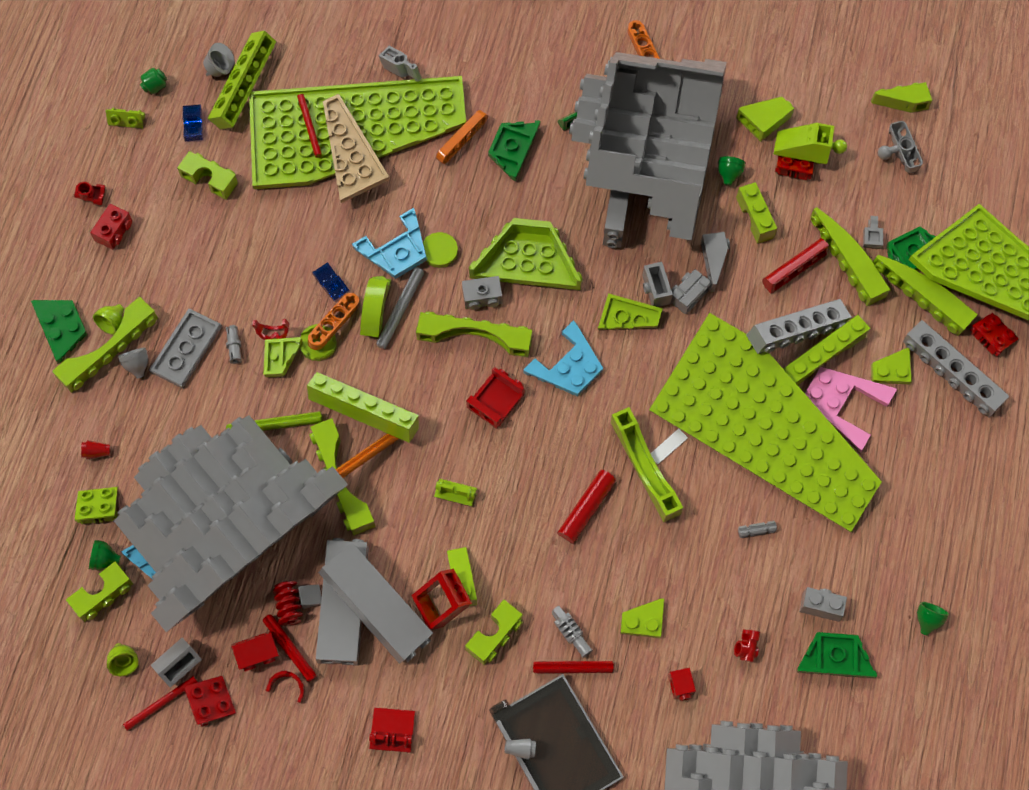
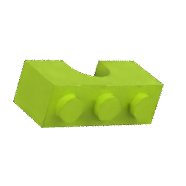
M189 151L177 167L180 176L194 184L204 176L212 177L208 183L210 191L227 200L238 184L236 174L232 170L220 167L215 161L210 162L199 153L194 154Z
M757 183L739 187L736 199L742 212H748L750 216V230L756 243L759 244L774 239L778 228Z
M116 561L99 573L104 580V587L100 593L91 595L81 587L66 599L82 621L86 622L87 620L94 619L102 608L109 607L113 604L115 598L120 594H126L131 589L133 582Z
M503 599L491 614V620L499 627L498 632L493 636H485L480 631H477L465 645V650L483 665L487 661L491 663L498 654L496 650L500 646L504 647L510 640V633L513 630L516 632L523 624L521 621L523 614Z

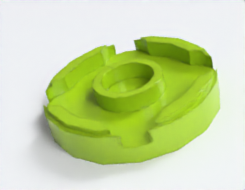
M443 232L432 233L423 241L427 257L426 262L430 266L437 268L447 267L457 258V242L451 235Z
M318 324L307 327L301 333L303 340L300 346L301 353L312 361L326 360L333 355L337 346L335 335L320 350H313L308 346V335ZM323 326V329H324V330H326V331H330V330H331V328H329V327H327V326H326V327ZM319 336V338L316 339V340L313 339V342H316V341H319V342H320V336Z

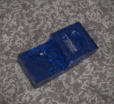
M201 104L183 106L184 141L203 140Z
M328 262L312 272V275L333 301L349 292L345 283L339 275L337 276Z

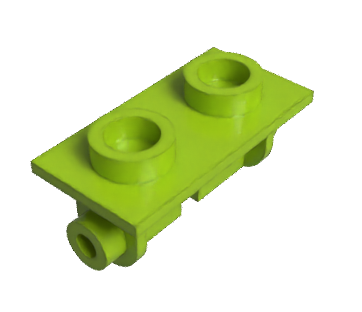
M115 108L105 110L108 125L143 129L142 119H145V112L141 110H129L128 112Z
M439 479L436 483L434 497L472 507L477 488Z

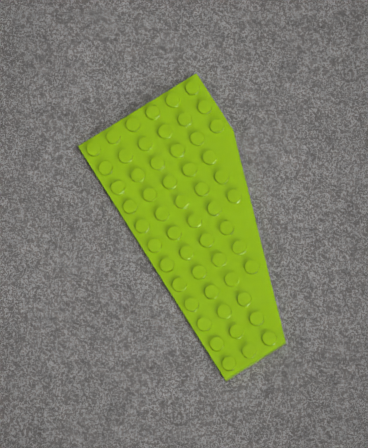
M462 76L426 78L420 81L413 79L252 91L249 95L253 189L303 186L336 175L323 101L337 94L342 98L378 159L461 128L466 123ZM299 94H304L322 153V156L316 158L297 98Z
M710 312L649 409L652 413L849 532L853 530L882 482L770 353L762 352L757 354L744 332Z

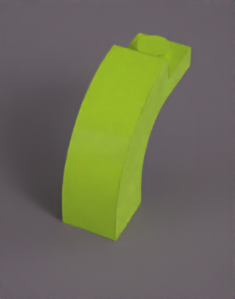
M383 276L369 278L362 308L360 335L379 337L382 330L385 300L391 286V279H386Z

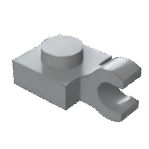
M870 216L868 227H865L863 230V247L882 248L883 228H878V216Z

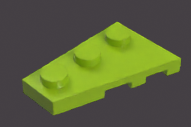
M608 293L598 330L657 328L663 308Z

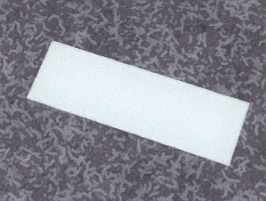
M680 429L676 430L650 453L652 458L659 464L688 437Z

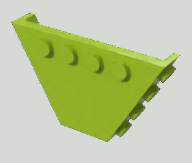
M513 218L510 223L507 222L504 225L502 232L492 239L491 245L482 250L478 260L473 261L469 266L470 279L499 276L500 282L580 290L581 282H583L580 272H576L574 268L573 258L567 254L565 243L559 239L558 229L554 228L549 221Z

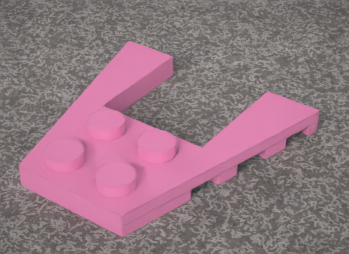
M820 367L805 394L835 429L843 435L842 437L848 443L851 442L857 448V451L861 453L871 435L838 417L840 409L852 389L861 392L886 407L897 389Z

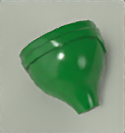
M730 156L719 158L718 171L724 181V185L731 186L743 174L746 166L744 160Z
M95 540L88 569L104 570L115 561L119 564L121 556L106 542Z
M920 602L916 613L921 628L920 633L926 636L934 630L941 628L949 618V613L946 610L928 602Z

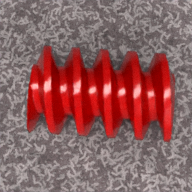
M285 581L274 586L273 593L276 595L274 601L277 602L275 607L279 610L277 616L280 618L278 624L281 626H290L302 622L298 618L303 616V612H297L302 605L295 604V602L300 600V597L294 596V594L299 592V589L292 588L298 584L297 581Z

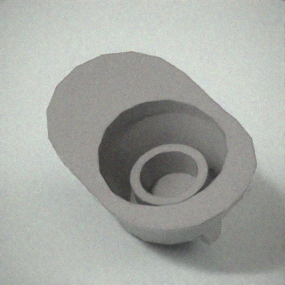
M214 43L209 49L203 61V65L207 70L206 76L220 77L227 75L235 62L234 55L224 44Z

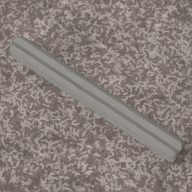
M416 267L413 270L377 341L379 348L386 349L424 275L422 269Z

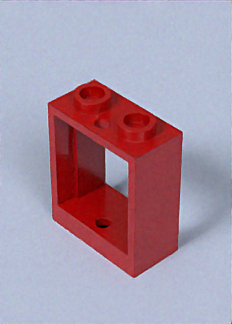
M454 568L440 571L411 595L425 624L430 630L444 627L472 604ZM439 584L452 606L440 616L428 595Z

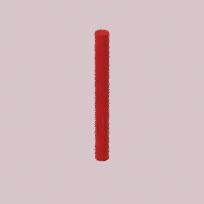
M299 94L297 98L315 157L319 158L322 156L307 103L304 94Z
M192 676L125 722L123 726L127 731L185 692L184 686L197 683V680Z

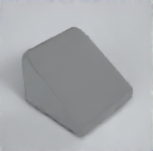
M319 585L298 587L303 609L321 605L322 596Z

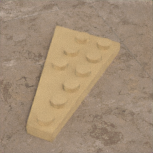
M337 94L324 100L323 106L340 202L343 203L388 181L389 175L340 95Z

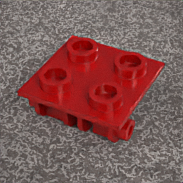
M778 155L775 172L778 175L787 176L788 170H790L788 177H791L792 171H795L794 178H796L797 172H799L798 179H811L814 162Z
M993 312L975 323L970 329L971 334L977 340H980V343L987 340L983 346H988L986 349L996 357L1019 339Z
M223 676L184 686L197 725L203 727L208 725L210 721L236 714Z
M374 707L372 729L369 736V749L411 753L415 711Z

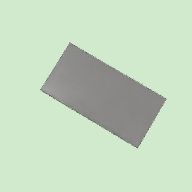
M188 309L149 369L150 373L183 389L222 325Z

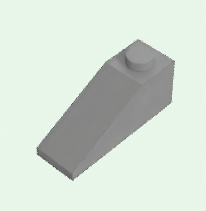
M725 232L703 234L701 239L707 277L712 283L711 292H715L727 250L730 249V242L725 237Z

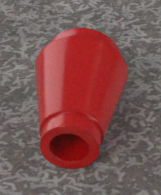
M89 440L81 443V458H86L87 460L110 456V444Z

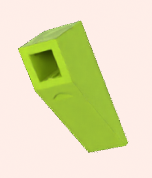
M926 82L913 83L908 86H896L887 90L880 89L874 93L871 103L913 113L928 110L932 97Z

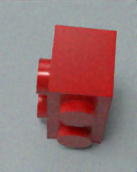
M109 204L90 234L95 242L113 250L116 245L120 244L123 234L126 230L130 229L133 220L129 212Z
M270 631L231 644L239 670L248 671L256 668L255 664L260 662L268 664L275 661V657L279 656Z

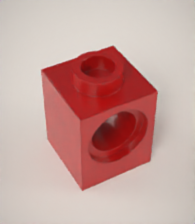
M690 667L670 671L668 678L673 698L680 699V701L692 699L696 689Z

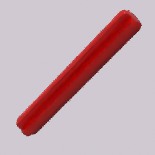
M271 614L265 616L263 623L307 682L314 680L317 677L316 673Z
M535 661L533 663L534 673H612L614 670L613 661Z

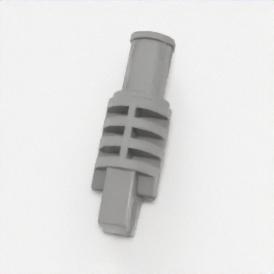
M560 606L552 610V615L556 619L554 623L567 642L575 646L582 658L589 655L593 649L590 648L582 637L583 631L569 612L565 614Z

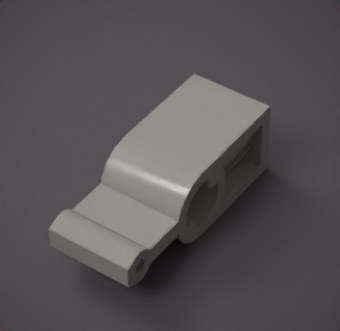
M388 46L378 55L383 68L399 77L409 75L415 81L422 79L417 65L409 63L407 55Z

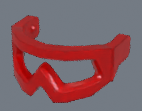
M287 319L282 320L281 326H268L260 324L257 320H253L252 323L256 334L263 340L286 338L289 330ZM284 329V333L279 336L275 331L271 336H266L262 334V330Z
M280 671L269 678L265 690L267 692H270L273 683L279 678H294L300 688L297 702L302 703L305 688L301 679L296 674L289 671Z

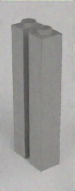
M611 190L603 238V245L609 248H621L629 198L628 192Z
M334 538L332 541L327 540L325 565L351 542L344 541L341 538ZM361 539L352 540V543L368 560L369 547L367 542ZM323 579L316 661L318 664L337 663L358 666L362 621Z
M352 542L318 572L399 664L404 660L409 662L416 655L414 651L419 646L422 649L431 641L429 637L433 632Z

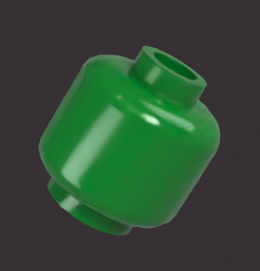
M151 68L141 75L142 83L140 86L146 93L149 91L151 94H156L166 87L168 79L160 68Z

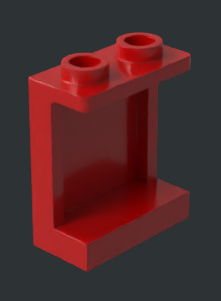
M494 367L492 374L474 396L470 395L466 400V407L498 429L525 395L524 385L519 380L511 379L503 369L498 370Z

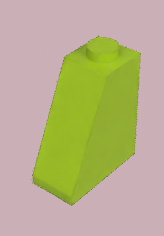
M778 97L740 107L736 119L761 142L792 117L794 107L783 97Z

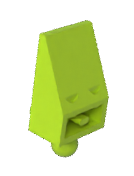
M813 123L778 131L773 155L827 164L831 149L837 154H842L847 150V143L841 139L832 142L835 126Z

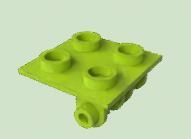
M118 487L78 491L75 521L82 525L97 523V518L100 523L103 522V518L104 521H114L118 517V511H116Z

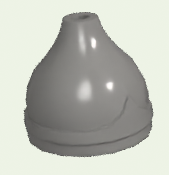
M146 348L135 349L118 356L122 367L126 371L132 373L137 379L144 377L145 368L148 364Z

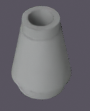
M530 738L505 741L504 752L506 754L528 760L535 757L536 742L531 741Z

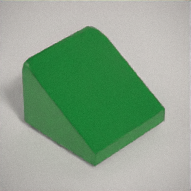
M577 112L557 120L563 131L570 128L573 120L577 118Z

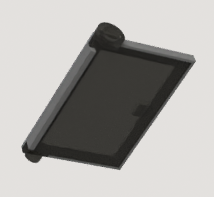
M563 674L510 705L506 699L489 709L506 741L530 738L531 741L536 742L534 758H529L528 760L515 756L533 790H604L624 778Z

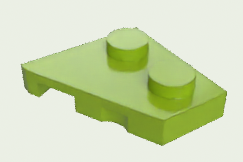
M302 338L265 339L263 375L265 377L285 376L303 343Z
M905 348L871 364L872 382L910 385V348Z
M661 598L622 612L620 634L661 638L664 599Z

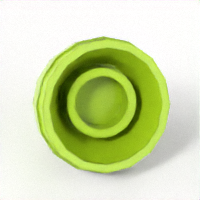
M120 304L102 307L94 313L93 320L105 333L114 335L122 322L124 308Z
M117 643L108 653L106 665L112 675L121 677L134 672L138 667L139 660L137 653L131 647Z

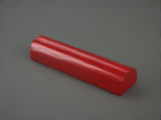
M822 238L818 239L762 279L764 287L770 294L774 293L825 257L829 244Z
M605 470L598 472L558 530L557 534L572 544L575 543L616 483V479L612 474Z

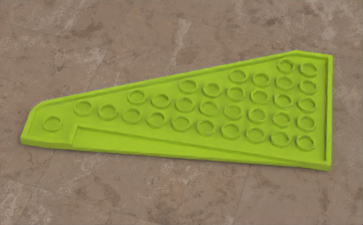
M978 204L909 258V261L930 280L1029 320V246L1015 236L982 205Z

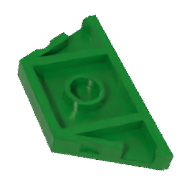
M535 120V123L524 124V121L501 123L488 151V156L513 181H516L541 125L539 120Z
M919 226L887 243L888 258L917 270L918 268L909 261V258L936 236L929 234L927 230Z
M32 300L31 303L56 362L59 364L63 361L62 358L69 350L72 351L77 343L82 341L87 335L85 327L72 300Z
M817 632L797 668L798 673L862 678L877 677L876 671L873 670L869 662L867 652L862 648L859 636L850 634Z

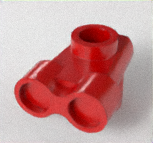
M80 182L76 185L74 197L93 202V205L102 206L105 185L96 184V186H91L88 182Z
M743 629L742 641L736 642L734 655L740 657V660L753 662L759 654L757 642L759 641L760 632Z

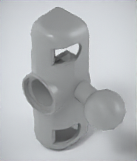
M904 121L892 123L888 132L892 135L891 140L894 146H881L877 152L880 159L887 160L895 153L905 166L904 170L907 173H914L921 168L923 161L912 135ZM905 128V129H906V135H905V136H903V135L901 136V133H900V132ZM918 158L920 164L915 166L913 162Z

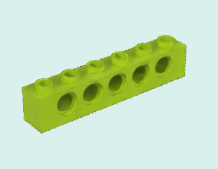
M265 30L251 33L207 118L219 129L234 127L276 44V41Z

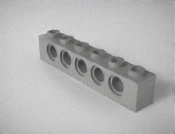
M837 299L756 324L746 336L757 354L762 352L770 353L778 347L782 349L791 343L798 344L806 338L813 339L819 334L826 335L832 330L839 329L850 320L851 315L841 299Z
M923 320L904 338L903 342L907 348L914 351L924 363L929 364L937 375L945 378L952 388L962 393L963 397L967 401L972 402L982 414L990 418L1009 398L1006 392ZM922 342L927 343L929 347L924 346ZM936 355L942 356L943 359H939ZM951 367L955 368L958 372L952 371ZM965 380H969L972 385L967 384ZM980 393H984L987 398L982 397Z

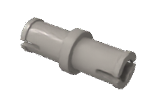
M230 325L226 327L228 340L226 347L229 349V361L231 364H239V362H242L238 327Z

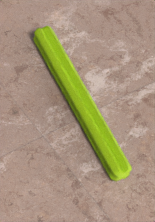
M318 411L254 421L264 431L322 422V414ZM231 424L226 425V429L233 427Z

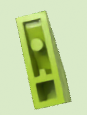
M467 548L448 550L447 555L450 569L454 568L472 602L470 606L477 605Z

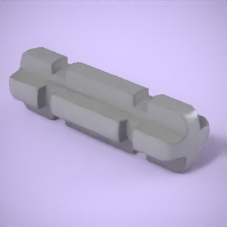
M769 521L766 524L763 522L751 524L748 527L746 525L739 526L738 534L740 538L748 537V535L755 536L766 534V532L773 533L776 532L777 525L775 521Z

